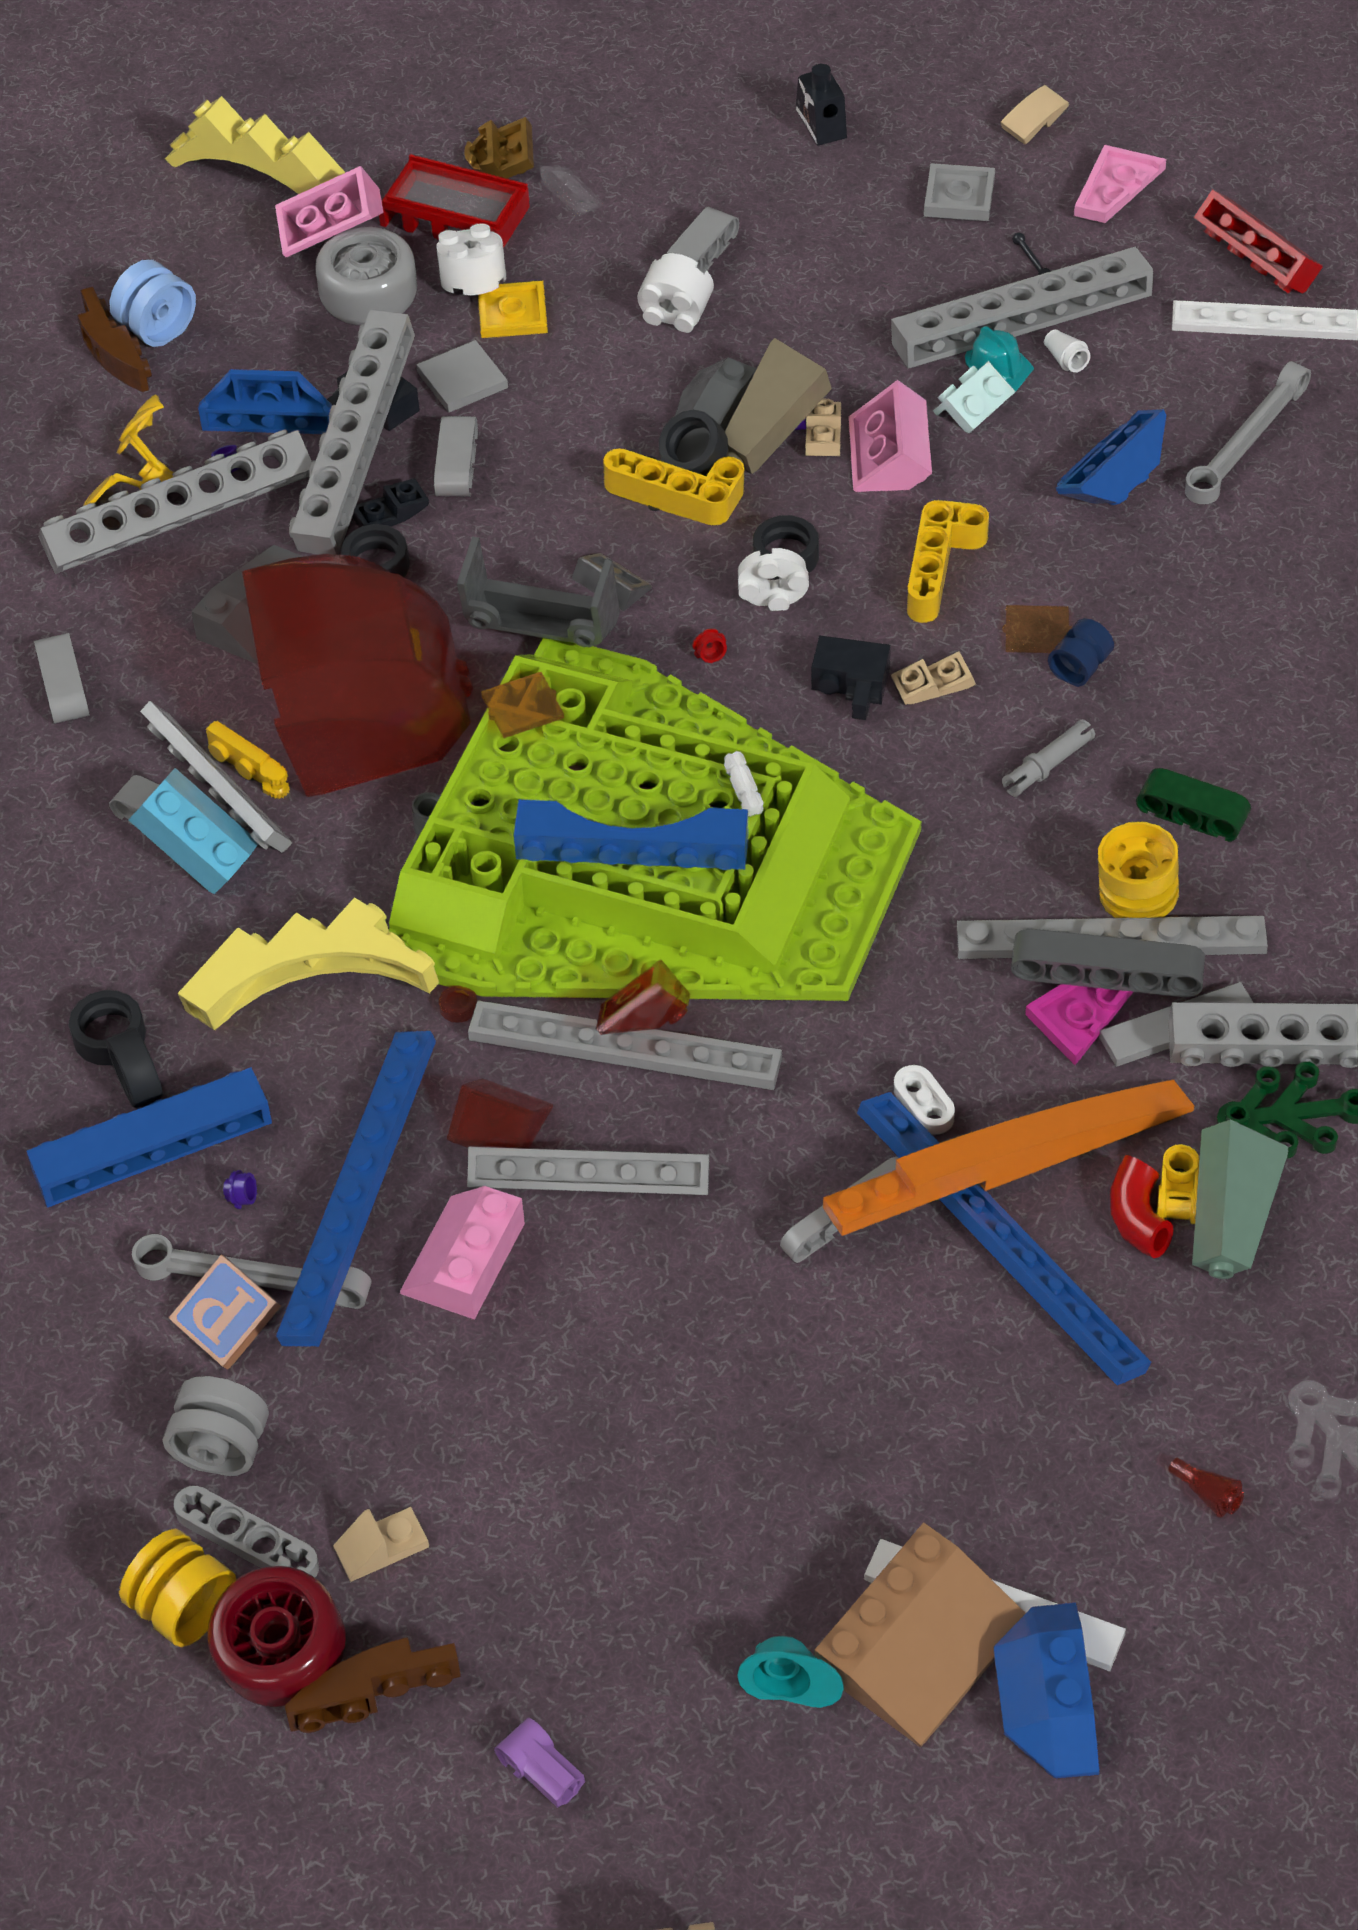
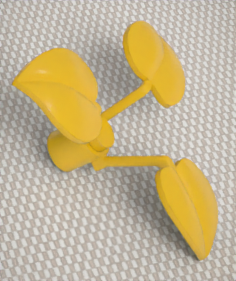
M153 395L139 408L119 439L121 442L117 450L119 455L131 443L147 461L138 473L143 478L142 481L115 473L113 476L111 475L106 478L89 495L83 506L95 503L107 489L117 482H124L141 489L140 486L150 480L159 478L163 482L173 478L172 474L174 472L157 460L138 437L140 430L152 425L153 412L164 408L159 400V396Z

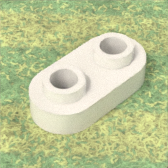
M909 1065L901 1068L894 1077L895 1097L931 1134H942L948 1131L954 1123L955 1113L954 1104L926 1068L918 1065ZM910 1087H917L920 1090H918L917 1092H910L907 1089ZM930 1115H938V1116H940L941 1118L932 1119V1118H929L928 1116H930Z

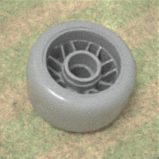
M377 227L349 229L327 241L317 256L316 277L321 302L332 316L343 322L361 325L365 323L369 310L404 313L415 298L417 276L413 252L407 242L396 233Z

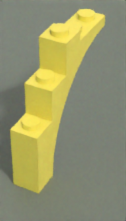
M222 96L212 103L208 100L204 101L193 112L197 117L188 126L190 130L186 134L184 132L180 134L170 144L173 150L165 158L173 167L200 159L227 160L243 164L273 177L297 194L345 173L309 132L299 139L292 136L288 140L266 114L255 121L252 118L244 121Z
M354 897L327 928L315 918L308 920L297 912L269 943L256 933L249 935L240 928H237L178 992V996L187 1013L213 1030H216L235 1012L262 994L289 982L320 974L342 972L379 974L405 981L429 994L438 985L439 980L434 969L435 963L428 954L421 950L416 952L411 950L400 937L389 932L385 921L386 915L378 906L373 903L366 905Z

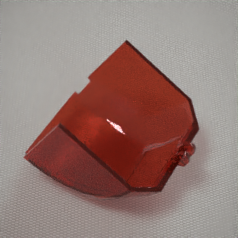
M319 554L289 558L242 571L264 690L272 688L280 714L279 718L273 719L275 727L307 797L330 793L443 760L471 724L466 697L471 695L473 686L468 677L470 673L466 661L457 659L448 616L433 597L420 586L401 575L391 573L378 564L350 555Z

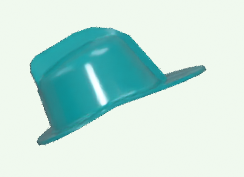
M987 326L981 328L980 334L973 344V349L965 354V363L969 368L974 365L979 370L989 361L1015 392L1034 370L1031 363L1019 352L1017 340L1012 334L1006 331L992 330Z
M775 1636L759 1643L756 1646L755 1653L747 1657L740 1664L737 1674L740 1686L757 1699L784 1700L810 1707L822 1708L833 1705L841 1698L844 1690L842 1677L834 1667L823 1660L815 1658L801 1641L788 1636Z

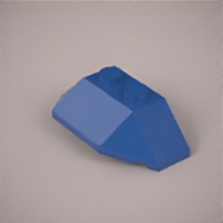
M230 369L200 401L198 410L202 431L276 433L281 430H287L288 433L298 430L300 434H322L327 431L332 404L299 371Z
M1164 409L1139 410L1132 415L1127 423L1119 426L1101 440L1058 480L1056 487L1058 494L1094 504L1109 503L1110 505H1117L1125 501L1129 496L1128 493L1137 485L1145 482L1149 478V473L1160 464L1166 421Z
M1076 1602L1031 1607L994 1646L1004 1735L1032 1760L1042 1766L1053 1778L1099 1775L1093 1701L1083 1630Z

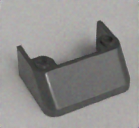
M472 536L457 581L463 615L471 626L477 629L490 628L571 642L581 647H591L600 644L615 628L620 609L612 560L605 559L594 597L503 582L487 578L480 538Z

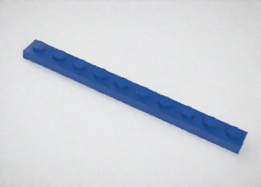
M431 1031L396 1032L276 1334L281 1346H320L435 1046L436 1040Z
M891 1092L861 1102L857 1114L899 1158L939 1144L933 1135ZM980 1184L939 1199L1117 1386L1147 1372L1151 1361L991 1195L984 1191Z

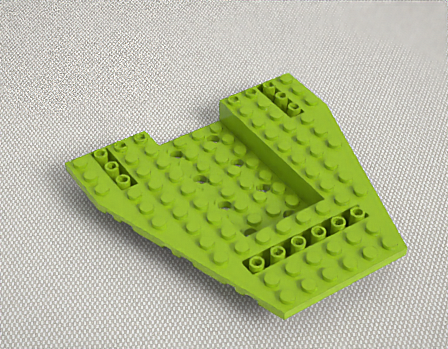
M543 638L534 655H515L402 867L389 920V932L400 937L411 950L415 952L421 950L433 959L439 985L481 997L848 1001L919 837L921 821L886 800L881 803L867 795L864 787L855 782L851 784L839 778L838 772L791 745L787 748L772 739V733L760 727L757 730L747 724L746 718L702 692L698 695L683 687L682 681L671 674L668 677L657 671V666L647 660L594 646L581 647L571 642ZM500 749L508 750V751H511V752H504V751H501ZM739 751L744 755L747 762L745 765L749 767L758 788L756 792L760 793L763 800V812L761 814H754L751 817L748 816L749 835L745 870L633 864L609 865L605 863H569L566 861L516 859L514 829L519 799L557 801L568 810L588 820L609 826L651 828L674 824L691 818L708 808H713L710 805L725 809H742V802L738 800L730 781L731 776L727 774L724 766V757L728 753L733 754ZM577 764L586 768L576 771L569 767ZM643 784H644V785L651 786V787H653V788H652V789H642V788L639 787V785H643ZM479 799L489 801L484 806H474L471 804Z

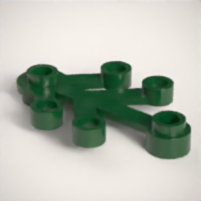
M1301 1062L1296 1066L1294 1080L1273 1106L1257 1108L1267 1094L1277 1091L1280 1082L1279 1071L1273 1067L1265 1066L1257 1071L1255 1085L1241 1102H1228L1219 1109L1217 1124L1231 1119L1280 1143L1287 1142L1292 1145L1288 1147L1287 1159L1293 1157L1297 1152V1136L1312 1144L1317 1152L1328 1154L1336 1148L1337 1132L1329 1126L1316 1128L1303 1121V1119L1339 1115L1344 1121L1357 1124L1358 1105H1353L1349 1101L1358 1102V1089H1350L1338 1099L1296 1104L1307 1089L1316 1086L1319 1078V1068L1314 1063ZM1308 1073L1311 1074L1313 1077L1306 1078L1303 1077L1301 1074ZM1262 1078H1270L1273 1082H1265ZM1238 1115L1243 1117V1119L1237 1120L1231 1116ZM1275 1123L1288 1131H1281L1276 1134L1263 1124ZM1326 1137L1331 1142L1325 1143L1320 1141L1319 1138Z

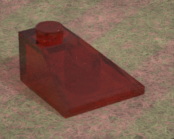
M660 959L601 1004L596 1030L600 1035L658 1029L666 1022L672 1025L688 1012L686 1007L689 1006L690 993Z

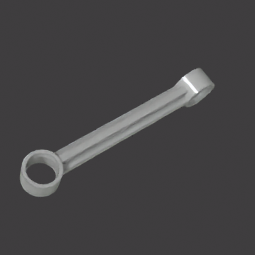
M1293 361L1285 365L1274 389L1207 466L1195 467L1187 473L1185 494L1189 500L1197 504H1210L1219 498L1221 480L1291 399L1297 401L1305 392L1311 378L1310 369ZM1197 482H1207L1213 485V487L1209 489H1199L1193 486V484Z
M159 1234L142 1237L135 1243L132 1249V1258L136 1270L141 1277L147 1280H160L171 1273L203 1277L220 1257L218 1255L173 1249L171 1242ZM163 1250L167 1252V1256L157 1264L147 1265L140 1262L142 1257L149 1251ZM226 1257L258 1286L294 1291L302 1268ZM349 1267L335 1305L354 1309L362 1308L372 1283L371 1278L362 1270Z

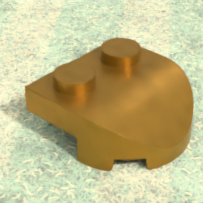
M526 117L500 128H497L494 122L490 120L478 128L480 135L473 143L470 141L466 143L464 150L465 158L475 171L508 179L534 168L532 125Z

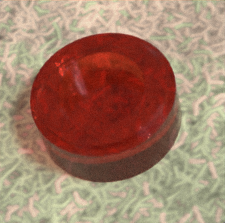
M451 986L441 993L439 1009L441 1015L446 1020L459 1023L473 1017L477 1004V996L474 991L462 986Z

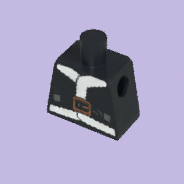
M822 63L816 64L812 67V72L798 77L796 111L816 145L819 146L846 139L847 127L844 94L833 77L830 66Z

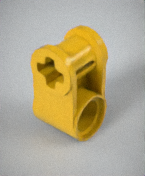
M1183 1144L1169 1147L1164 1153L1158 1188L1157 1215L1164 1219L1190 1220L1191 1224H1195L1200 1160L1197 1152L1190 1146ZM1180 1168L1184 1169L1186 1172H1178L1174 1169Z

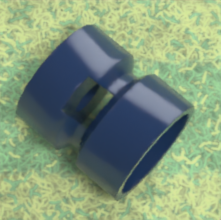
M1083 618L1077 620L1064 636V639L1048 655V664L1051 671L1057 678L1076 687L1085 685L1098 669V665L1102 664L1113 651L1114 641L1112 635L1103 625L1092 619Z

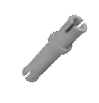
M1081 719L1037 754L1031 753L1026 756L1021 766L1002 778L1003 787L1005 788L1017 781L1014 786L1007 790L1011 796L1017 797L1035 781L1041 782L1046 779L1051 769L1095 738L1093 728L1081 735V732L1091 724Z

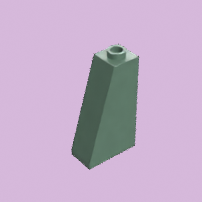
M1231 1119L1202 1129L1192 1265L1208 1271L1211 1277L1218 1279H1228L1233 1277L1235 1273L1251 1269L1287 1159L1288 1146Z

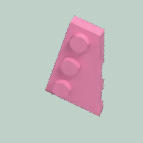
M1104 145L1075 204L1074 216L1106 223L1166 169V159Z

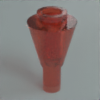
M1178 1457L1171 1462L1168 1471L1188 1483L1189 1487L1217 1517L1222 1518L1226 1513L1233 1514L1241 1506L1244 1493L1242 1492V1482L1240 1480L1196 1469Z

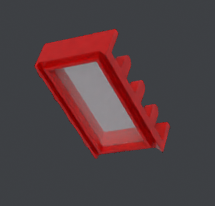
M410 154L409 161L381 200L384 213L379 215L380 226L387 227L395 213L402 214L404 230L413 233L419 225L418 218L431 221L433 237L439 240L438 235L441 232L448 230V226L467 230L475 224H487L490 226V231L501 236L504 248L530 207L528 184Z

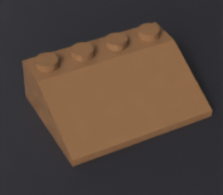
M923 1522L814 1650L815 1658L823 1660L835 1668L842 1677L843 1691L921 1748L995 1660L994 1646L1026 1613L958 1546Z

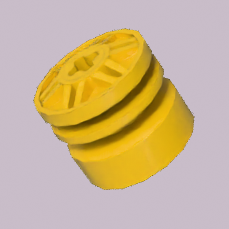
M1128 822L1108 832L1102 838L1098 847L1100 901L1105 910L1114 918L1165 917L1174 909L1179 898L1178 845L1171 833L1159 825L1148 822Z
M175 1528L164 1531L154 1537L139 1551L122 1578L119 1595L122 1603L135 1610L141 1618L152 1621L154 1629L172 1644L184 1647L193 1644L208 1631L212 1610L221 1594L236 1580V1575L215 1557L209 1554L205 1555L203 1547L191 1541L188 1535Z

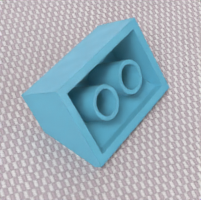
M176 768L129 819L135 827L213 894L234 875L258 845L242 826Z

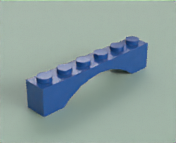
M519 799L514 829L516 859L566 861L569 863H605L609 865L633 864L745 870L749 835L748 809L708 808L691 818L674 824L651 828H625L588 820L568 810L557 801Z

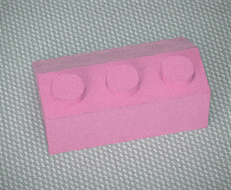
M361 166L275 205L282 254L285 257H289L384 213L380 189Z
M898 380L849 416L852 480L855 492L910 490L918 483L925 481L932 474L926 400Z
M487 1186L451 1196L404 1282L400 1294L475 1320L525 1224L522 1198Z

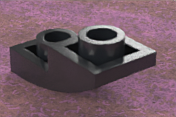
M413 478L384 486L383 497L356 504L352 517L359 528L373 524L392 527L405 522L429 505V499L416 479Z

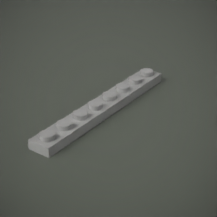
M1264 916L957 921L958 959L1012 958L1015 935L1024 929L1186 944L1200 948L1205 955L1267 954L1268 947Z
M477 1001L468 1029L470 1041L769 1090L775 1089L782 1061L781 1049L485 1001Z

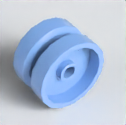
M141 260L131 265L114 285L109 300L110 313L117 323L121 326L125 325L127 330L133 332L144 343L152 347L164 346L182 334L192 320L196 307V294L191 285L174 275L162 264L154 260Z

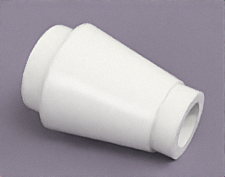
M1057 329L1050 331L1046 335L1044 344L1063 370L1079 372L1087 366L1090 360V352L1085 342Z

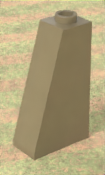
M774 338L770 342L725 430L728 438L726 457L730 456L739 459L743 463L744 469L751 474L757 471L832 389L826 369Z

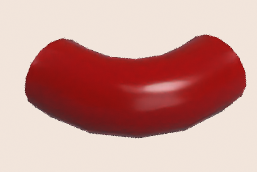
M1125 1155L1110 1188L1111 1216L1125 1241L1141 1253L1154 1259L1159 1258L1168 1249L1173 1236L1172 1223L1158 1216L1151 1208L1150 1196L1160 1175L1143 1161Z

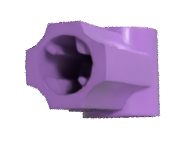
M531 1718L524 1720L494 1749L496 1756L505 1767L508 1764L516 1770L513 1774L517 1778L524 1776L557 1808L568 1803L585 1783L584 1775L554 1748L550 1736Z

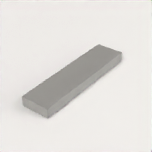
M1239 982L1181 1003H1253L1242 983ZM1171 1006L1100 1030L1099 1038L1116 1067L1169 1049L1168 1019Z

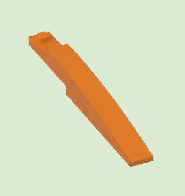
M1169 1080L1053 1107L989 1126L896 1159L894 1171L823 1197V1209L841 1236H844L976 1184H980L984 1191H988L1193 1112L1194 1105L1175 1080Z

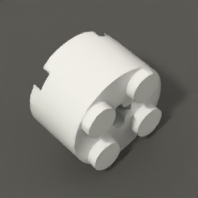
M480 223L471 226L467 230L457 232L447 230L438 235L439 242L436 248L440 281L443 289L454 293L453 288L463 289V295H479L497 289L499 287L498 281L501 279L505 282L506 269L503 241L500 235L490 231L489 225Z
M668 253L662 255V258L657 261L655 259L637 295L639 306L644 312L643 319L651 325L658 326L661 322L673 324L681 332H691L693 327L699 322L714 288L713 279L706 270L705 274H703L696 268L698 262L681 254Z

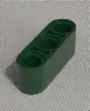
M1155 768L1150 772L1136 799V805L1143 813L1147 814L1148 811L1155 813V817L1181 826L1183 823L1190 825V829L1216 838L1218 835L1225 837V841L1228 842L1236 840L1251 811L1249 801L1236 792L1164 768Z

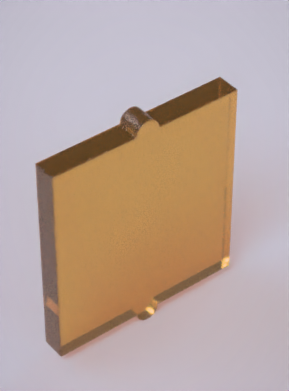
M1006 605V624L1002 626V631L1006 633V652L1051 653L1072 628V626H1069V606Z
M542 672L481 691V696L489 710V719L495 721L503 739L564 718V713L556 700V691L550 689Z

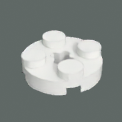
M772 548V554L761 556L760 551L748 555L738 567L739 596L757 606H768L771 611L787 610L790 604L804 596L809 587V576L804 559L797 553L787 549ZM776 576L779 577V579H777V580H768V579H773V578H775Z

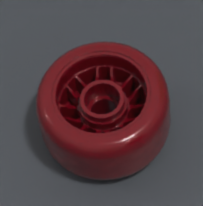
M287 1566L259 1568L236 1579L218 1598L210 1615L207 1631L212 1659L227 1684L244 1699L269 1707L285 1706L301 1689L313 1683L324 1672L340 1663L344 1655L346 1643L345 1628L341 1614L328 1590L309 1573ZM284 1637L281 1641L274 1643L279 1638Z

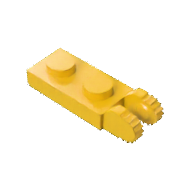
M214 721L206 728L208 749L219 762L226 760L235 766L237 772L247 780L254 778L262 783L263 792L268 796L271 795V798L280 799L287 796L290 787L286 783L288 775L284 766H281L269 754L219 721Z

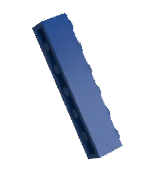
M252 1067L239 1072L229 1073L225 1077L213 1082L194 1086L186 1092L167 1099L156 1100L150 1105L135 1111L119 1114L113 1119L100 1124L81 1128L75 1133L57 1140L43 1142L26 1152L33 1175L48 1208L272 1123L268 1101Z

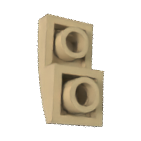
M1044 85L1027 96L1001 121V126L1005 131L1026 145L1043 126L1050 127L1069 106V102Z
M823 398L806 416L805 456H840L841 402H834L831 399Z
M960 651L928 667L922 659L891 674L905 705L958 692L976 685Z

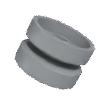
M205 1376L193 1377L184 1381L174 1404L175 1413L172 1414L168 1421L162 1439L164 1448L174 1459L198 1471L226 1476H238L248 1472L258 1449L257 1439L263 1433L269 1416L267 1404L249 1388L228 1379Z

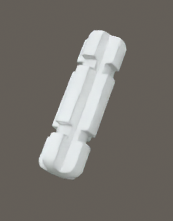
M739 751L733 754L728 753L724 757V766L727 774L731 776L730 781L737 798L742 802V809H748L749 817L754 814H761L764 809L763 800L760 793L756 792L758 788L749 767L745 765L747 762L744 755Z

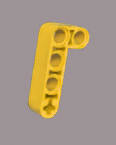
M620 448L609 451L603 459L604 485L608 492L708 525H720L726 522L744 492V465L735 457L728 456L718 459L707 476Z
M934 500L924 506L908 583L907 614L912 620L927 623L937 618L951 547L978 549L987 543L989 512L983 506Z

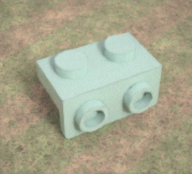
M988 361L979 370L973 365L959 378L962 385L958 389L952 384L937 397L942 403L933 412L938 416L942 411L946 410L965 432L970 433L1013 395L1015 391Z

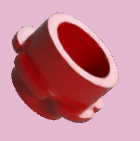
M717 629L704 630L696 636L692 644L696 658H701L706 663L721 660L727 651L726 638L723 633H718Z

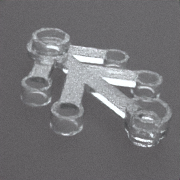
M1305 1380L1295 1385L1288 1396V1407L1298 1418L1295 1442L1290 1446L1288 1458L1291 1464L1298 1468H1306L1313 1463L1315 1448L1311 1444L1314 1424L1316 1423L1326 1434L1322 1471L1316 1478L1315 1491L1321 1498L1330 1500L1340 1494L1342 1481L1339 1477L1341 1454L1358 1472V1427L1342 1425L1333 1415L1355 1417L1358 1422V1401L1331 1397L1321 1383L1314 1380ZM1312 1399L1317 1405H1306L1302 1400ZM1296 1450H1305L1309 1456L1307 1458H1299L1294 1452ZM1323 1481H1331L1335 1484L1336 1488L1327 1490L1322 1487L1321 1483Z

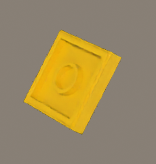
M543 281L499 284L497 289L478 295L481 338L548 333Z

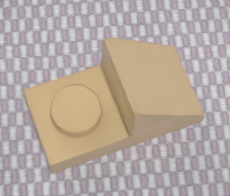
M409 1507L377 1522L370 1509L365 1510L333 1547L350 1582L429 1548V1543L412 1508Z

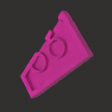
M1060 984L1028 1004L1025 1015L1076 1065L1098 1038L1100 1030L1105 1029L1133 992Z

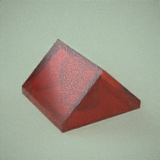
M483 1078L463 1084L460 1089L447 1140L467 1148L470 1146L529 1148L551 1112L553 1104Z

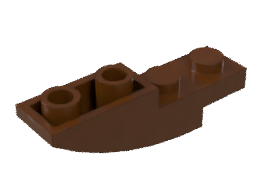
M94 287L80 290L85 313L78 314L77 317L81 336L88 350L100 365L115 378L141 392L148 391L147 378L152 377L146 357L141 359L139 357L142 356L137 337H130L125 325L117 327L114 319L108 320L110 313L104 298H98Z
M406 1637L381 1644L338 1663L324 1672L313 1683L301 1689L285 1705L291 1732L300 1730L303 1733H312L321 1730L327 1723L341 1720L347 1723H357L365 1720L369 1714L378 1712L375 1696L399 1697L406 1694L410 1688L423 1685L438 1688L449 1684L452 1679L461 1677L455 1643L411 1652L409 1640Z

